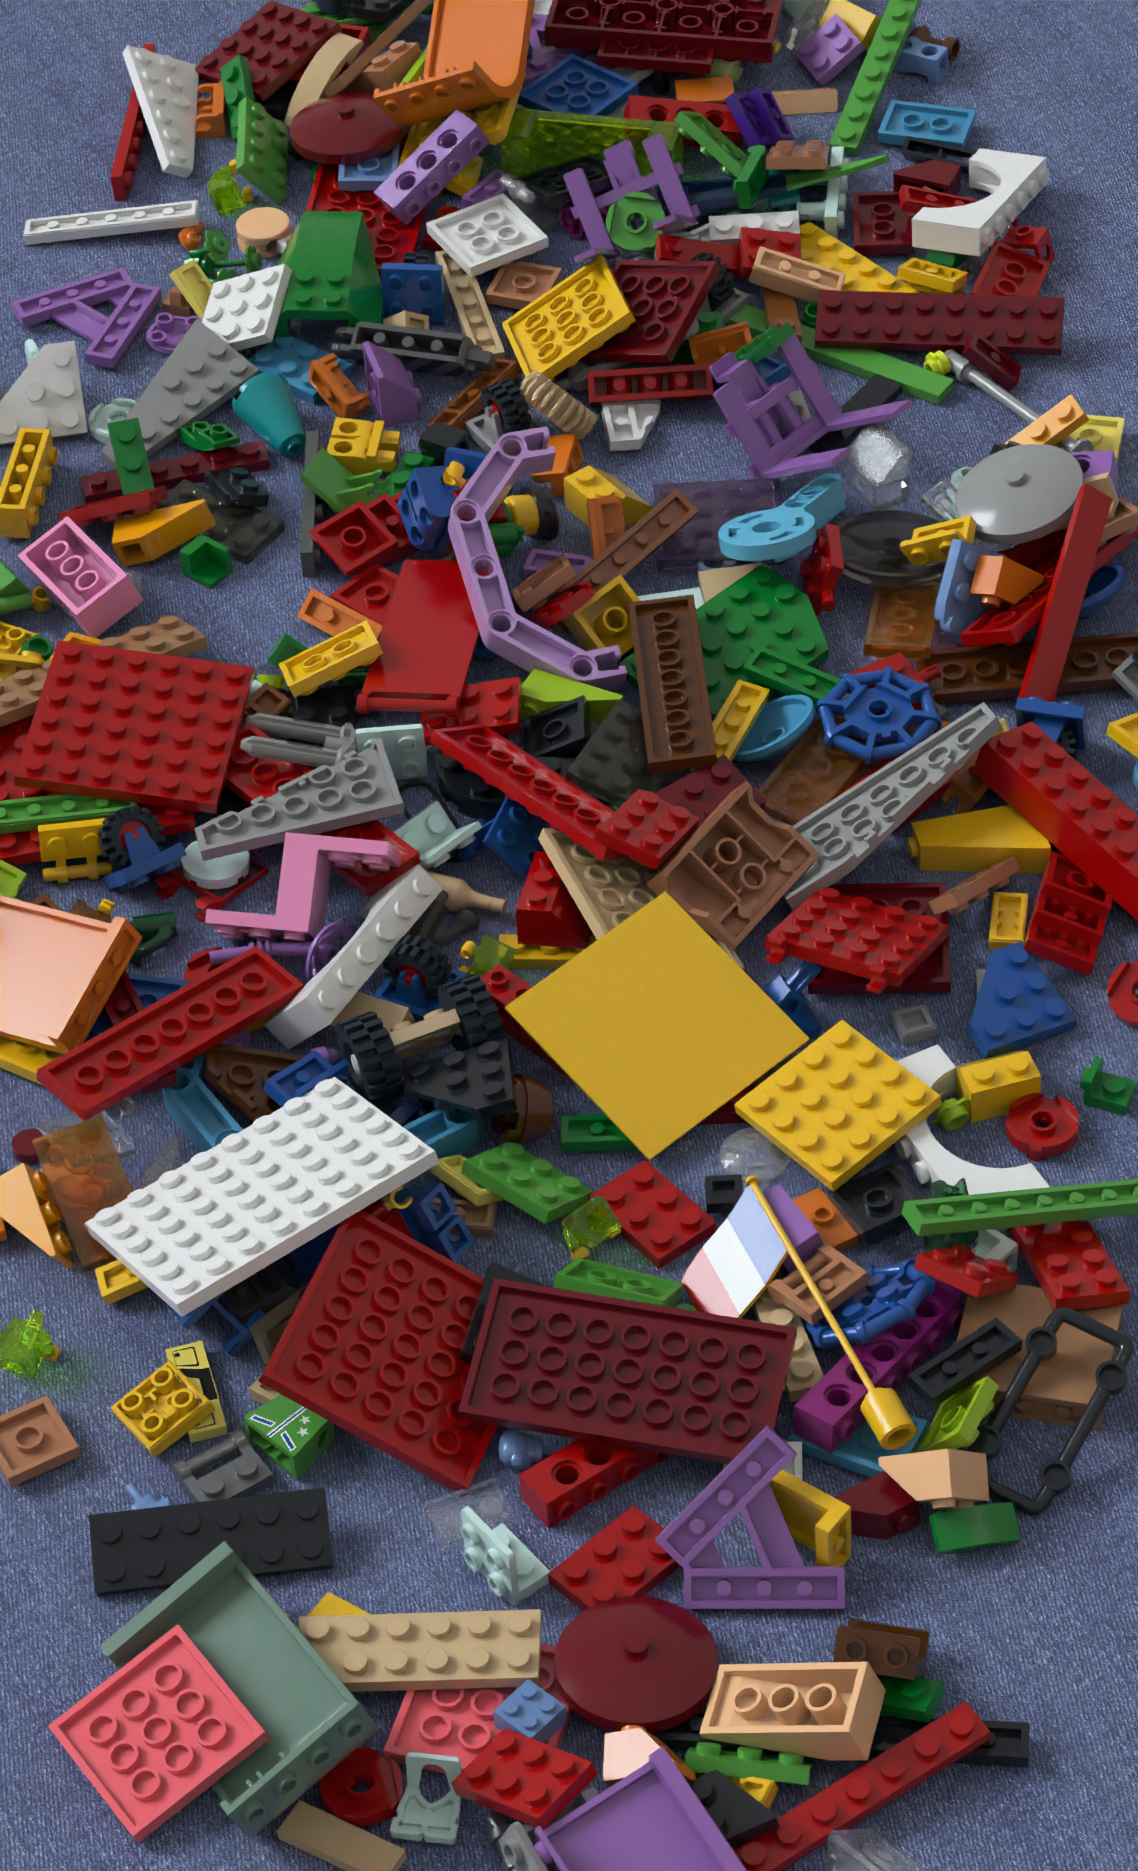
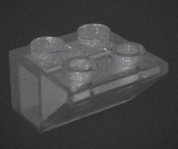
M881 421L867 424L848 448L850 454L844 458V479L877 514L909 501V487L911 486L909 462H911V453L909 448L902 444L894 436L893 431Z

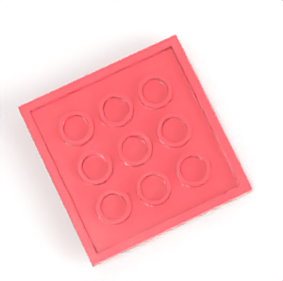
M178 1624L48 1725L58 1741L137 1843L144 1840L270 1740L263 1728Z
M541 1643L540 1688L566 1706L567 1722L545 1742V1744L559 1749L573 1710L563 1699L556 1683V1646ZM518 1687L407 1690L383 1750L384 1757L388 1760L391 1757L397 1763L406 1765L405 1759L409 1752L453 1756L461 1759L463 1771L502 1732L494 1725L493 1710ZM429 1764L423 1767L426 1770L446 1774L444 1769L438 1765Z

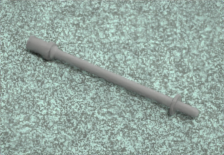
M950 349L944 353L950 361L951 372L956 374V378L961 383H974L1030 424L1040 417L1038 413L981 374L979 367L970 364L957 351ZM1067 436L1058 443L1069 452H1089L1094 450L1091 441L1085 438L1076 441Z

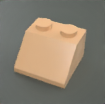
M941 1449L878 1457L879 1466L916 1501L932 1503V1509L953 1510L975 1506V1503L990 1501L985 1453Z

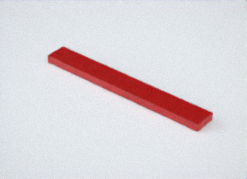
M1087 483L1081 486L1078 492L1018 697L1020 698L1039 697L1045 701L1054 702L1113 500Z

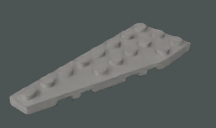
M984 702L792 826L820 854L783 895L792 910L802 904L812 893L819 892L821 888H827L838 883L842 877L852 872L1002 727L997 716Z

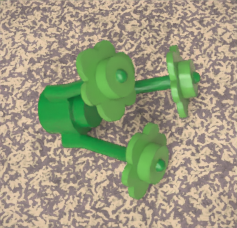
M212 229L205 232L206 242L204 247L190 250L189 255L184 261V264L195 259L212 285L213 283L235 277L234 270L220 269L217 273V279L209 278L210 274L214 273L215 268L245 266L247 274L259 271L262 268L261 255L256 253L254 246H246L245 259L220 261L228 259L227 251L230 250L231 245L229 240L223 236L222 231H214Z

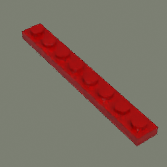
M155 43L143 44V48L156 53ZM134 86L110 175L115 201H126L129 189L133 188V172H136L138 169L137 155L142 153L141 139L146 136V121Z
M967 1701L779 1817L777 1819L780 1824L779 1828L735 1846L732 1850L746 1871H782L989 1741L990 1730Z

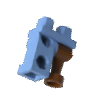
M914 21L893 72L896 70L901 73L911 71L926 75L928 83L938 85L948 73V60L954 61L958 56L960 40L954 37H947L943 41L931 37L927 26L916 27V21Z

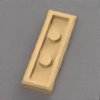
M301 1800L297 1802L277 1830L279 1840L344 1871H398L407 1858L405 1849Z

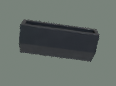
M907 136L902 150L905 160L917 163L938 160L961 165V172L969 174V162L967 164L949 160L947 155L949 153L971 158L976 153L973 150ZM916 147L938 151L937 156L918 153L916 152Z

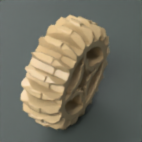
M532 371L528 377L524 378L521 383L520 394H524L525 402L568 434L576 433L578 439L583 440L586 434L590 433L594 423L597 421L594 412L538 371Z

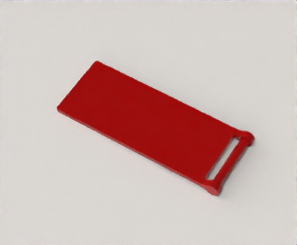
M404 560L378 639L384 654L378 656L377 660L370 664L362 692L357 697L358 714H369L370 711L446 713L447 717H458L461 697L480 636L458 561ZM479 573V574H478V575H480V576H487L486 574H483V573ZM373 697H390V698H373ZM404 698H422V699H404Z

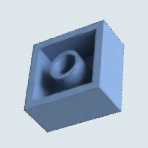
M529 1679L493 1710L496 1728L501 1731L506 1728L542 1743H545L567 1722L566 1706Z

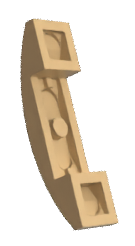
M338 32L321 47L306 68L293 94L284 121L287 129L290 130L292 120L303 108L326 97L324 91L336 80L344 65L350 66L364 44L362 40Z

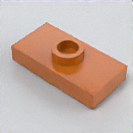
M820 1187L792 1199L818 1231L823 1243L829 1244L839 1252L858 1244V1234Z

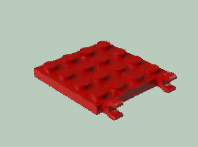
M821 888L819 892L812 893L766 936L764 949L770 950V953L765 957V961L780 965L787 956L871 979L870 983L866 986V991L881 994L887 985L899 987L947 939L949 925L938 922V919L932 916H916L905 913L904 909L897 906L884 907L872 903L870 899L865 897L852 898L840 894L838 890L833 888Z

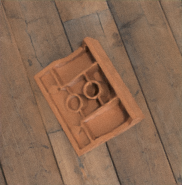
M745 781L719 804L646 885L657 896L666 891L704 931L734 949L820 854L791 825L773 821L754 801L752 787Z

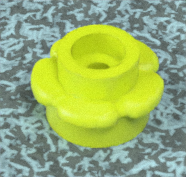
M938 350L935 353L930 352L926 355L924 369L943 376L951 372L950 361L942 351Z

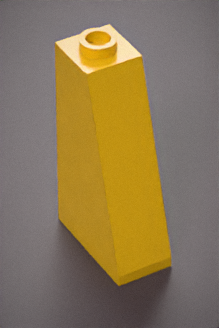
M1010 805L912 822L911 837H908L906 840L908 854L910 858H916L920 871L980 872L993 864L1015 857L1021 869L1016 873H1044L1051 854L1049 841Z

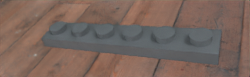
M306 431L304 471L322 447L326 450V443H320L319 431ZM303 483L300 559L303 578L316 577V564H322V549L309 536V531L320 525L318 524L319 522H324L323 503L319 502H325L317 494L308 490L305 483Z

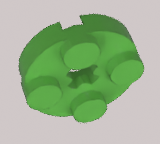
M631 192L624 195V198L612 204L606 216V229L613 243L621 250L633 254L655 250L657 236L659 233L665 234L666 232L654 230L652 225L666 218L662 206L656 199L646 193ZM636 216H641V221L644 222L643 226L633 230V227L629 225V221H634Z

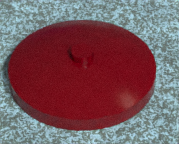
M354 92L329 96L303 108L291 122L290 135L294 149L301 156L309 160L324 164H352L376 158L393 149L404 138L407 126H402L392 120L373 99V93Z
M630 1596L615 1598L586 1609L567 1625L558 1640L555 1650V1678L560 1694L565 1702L586 1721L614 1732L621 1731V1728L627 1725H638L644 1727L648 1733H654L670 1729L687 1721L708 1702L718 1671L717 1647L711 1633L702 1621L677 1604L652 1597Z

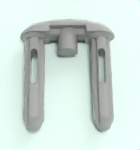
M264 713L247 716L245 724H252L267 735L325 744L324 748L259 736L244 738L240 743L241 749L250 756L314 767L322 765L331 767L343 761L344 754L353 750L358 753L356 729L351 723L345 722L340 727Z

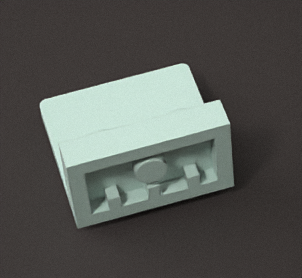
M422 724L356 729L358 753L370 748V742L381 737L395 780L428 778L427 749Z
M435 801L392 832L419 852L421 860L419 865L426 870L431 866L435 868L451 857L449 852L454 849H462L476 839L474 833L481 829L482 825L477 821L456 829L440 803Z
M469 1506L460 1510L462 1520L460 1532L464 1538L465 1547L463 1557L473 1571L479 1570L487 1578L490 1588L497 1596L503 1595L515 1606L549 1583L548 1573L550 1571L503 1523L491 1530Z

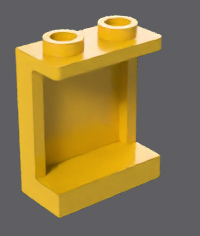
M781 1470L769 1484L792 1538L815 1551L816 1566H843L851 1557V1506Z

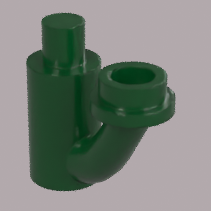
M175 912L133 916V922L129 923L143 937L141 940H150L143 944L139 943L129 962L142 965L141 958L161 949L173 936H177Z

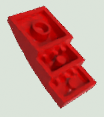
M403 490L392 497L386 492L366 505L359 500L309 531V536L346 576L361 573L374 562L383 566L420 550L410 542L397 507Z
M1051 851L1034 904L1023 949L1026 952L1089 976L1095 965L1097 948L1103 937L1105 921L1111 910L1113 898L1069 858Z

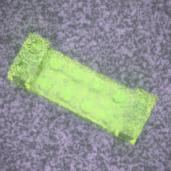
M515 108L506 139L500 142L502 171L520 177L538 171L540 165L553 166L589 153L606 160L603 153L605 149L630 140L636 153L634 158L640 173L645 177L654 172L642 144L643 140L661 134L673 163L681 162L684 170L682 134L678 130L680 126L674 122Z

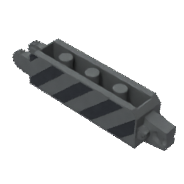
M362 321L356 323L355 328L338 327L336 336L340 339L351 341V344L335 343L331 347V353H335L336 356L354 359L356 364L365 365L362 342L369 341L400 358L405 370L471 379L472 374L476 370L493 371L496 363V358H494L492 352L482 350L481 346L475 345L470 337L463 334Z

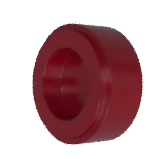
M30 1128L22 1130L11 1141L13 1155L21 1163H37L43 1160L49 1152L47 1136L39 1129Z

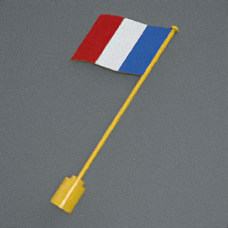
M748 1176L745 1180L746 1189L730 1215L696 1254L682 1278L681 1283H685L684 1288L698 1312L741 1319L767 1289V1286L771 1283L789 1254L868 1390L861 1404V1411L880 1445L886 1450H894L904 1446L915 1436L917 1431L915 1424L895 1390L874 1387L760 1190L758 1177Z

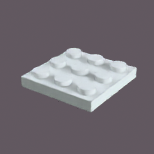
M504 193L426 223L427 233L470 277L483 274L486 271L506 265L514 260L549 247L548 236Z
M281 264L213 283L202 323L236 351L272 342L292 270L286 264Z

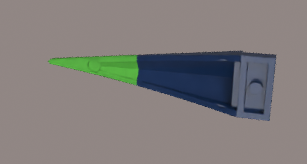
M877 156L827 167L826 169L768 176L755 201L889 163L888 156ZM737 178L680 180L690 206L697 204L701 216L696 217V219L738 207V198H735L733 195V182ZM657 186L655 187L664 212L668 216L670 212L661 189Z

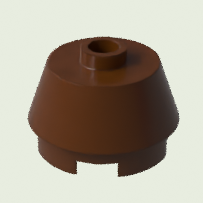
M516 1073L514 1079L518 1110L493 1117L492 1123L494 1133H501L500 1142L523 1144L547 1135L554 1117V1103L548 1085L523 1074Z

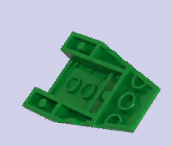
M304 211L277 264H286L292 272L273 337H289L291 319L348 320V327L355 328L356 323L360 321L381 324L383 312L382 284L364 213Z

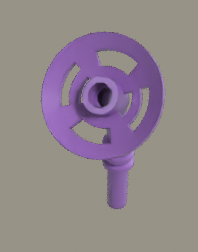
M333 922L325 926L317 934L313 942H270L267 939L264 944L261 940L257 941V946L271 958L273 956H307L306 976L309 982L337 955L338 949L334 939L340 935L343 948L353 937V933L346 924ZM249 942V946L209 951L211 965L226 963L256 945L254 942Z

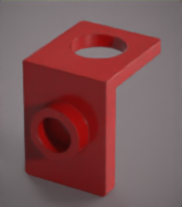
M1012 226L1001 241L1016 249H1034L1035 257L1043 260V249L1046 247L1045 262L1051 264L1055 259L1048 227Z

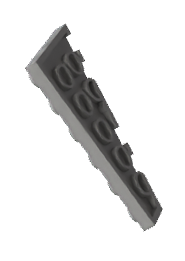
M196 319L124 420L139 419L147 458H149L177 438L180 427L200 421L239 393L241 385L258 375L259 369L201 321ZM109 439L101 450V458L114 470H117Z

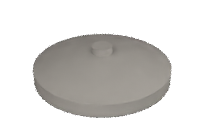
M1046 444L1013 446L986 457L965 475L956 493V509L959 518L969 515L973 517L977 522L974 537L982 541L1006 545L1025 543L1052 533L1071 519L1079 489L1085 485V479L1078 461L1061 448Z

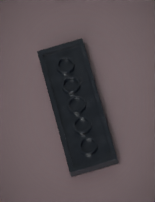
M325 1487L89 1515L96 1596L169 1588L224 1541L254 1577L334 1568Z

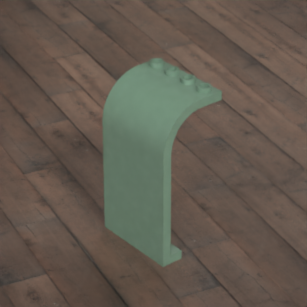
M225 1541L99 1646L120 1670L178 1624L263 1728L270 1740L211 1786L222 1800L219 1803L221 1808L250 1839L380 1729Z

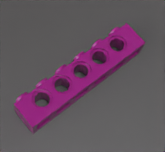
M935 1279V1291L923 1299L915 1310L916 1316L911 1321H901L872 1337V1342L862 1344L859 1341L852 1347L875 1388H891L897 1392L900 1384L908 1377V1374L919 1368L922 1361L931 1352H937L943 1340L952 1331H957L960 1328L964 1312L963 1292ZM847 1354L794 1405L793 1433L830 1453H833L843 1442H848L853 1437L856 1428L866 1419L861 1411V1404L868 1390Z

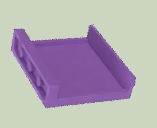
M663 1746L648 1755V1763L553 1823L544 1831L540 1825L534 1829L537 1843L534 1844L535 1849L545 1866L547 1867L552 1864L556 1871H746Z

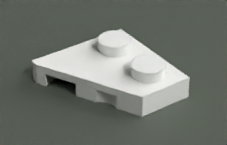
M661 399L601 403V415L609 451L641 449L661 412Z

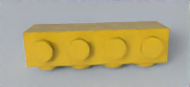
M19 429L0 486V537L30 538L33 526L38 525L39 507L45 504V489L47 485H51L52 467L57 465L59 457L58 448L53 447L51 429Z

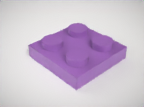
M835 14L805 40L794 53L819 84L824 87L866 48L842 19Z

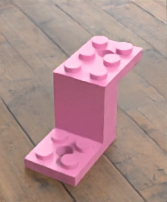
M286 832L275 915L207 909L205 923L215 929L216 934L223 935V939L243 941L244 936L257 938L256 942L261 940L262 943H265L267 939L270 942H277L278 939L291 942H313L317 934L324 928L332 861L335 862V866L352 869L355 868L356 863L369 865L370 870L388 872L390 866L400 867L402 853L387 841Z

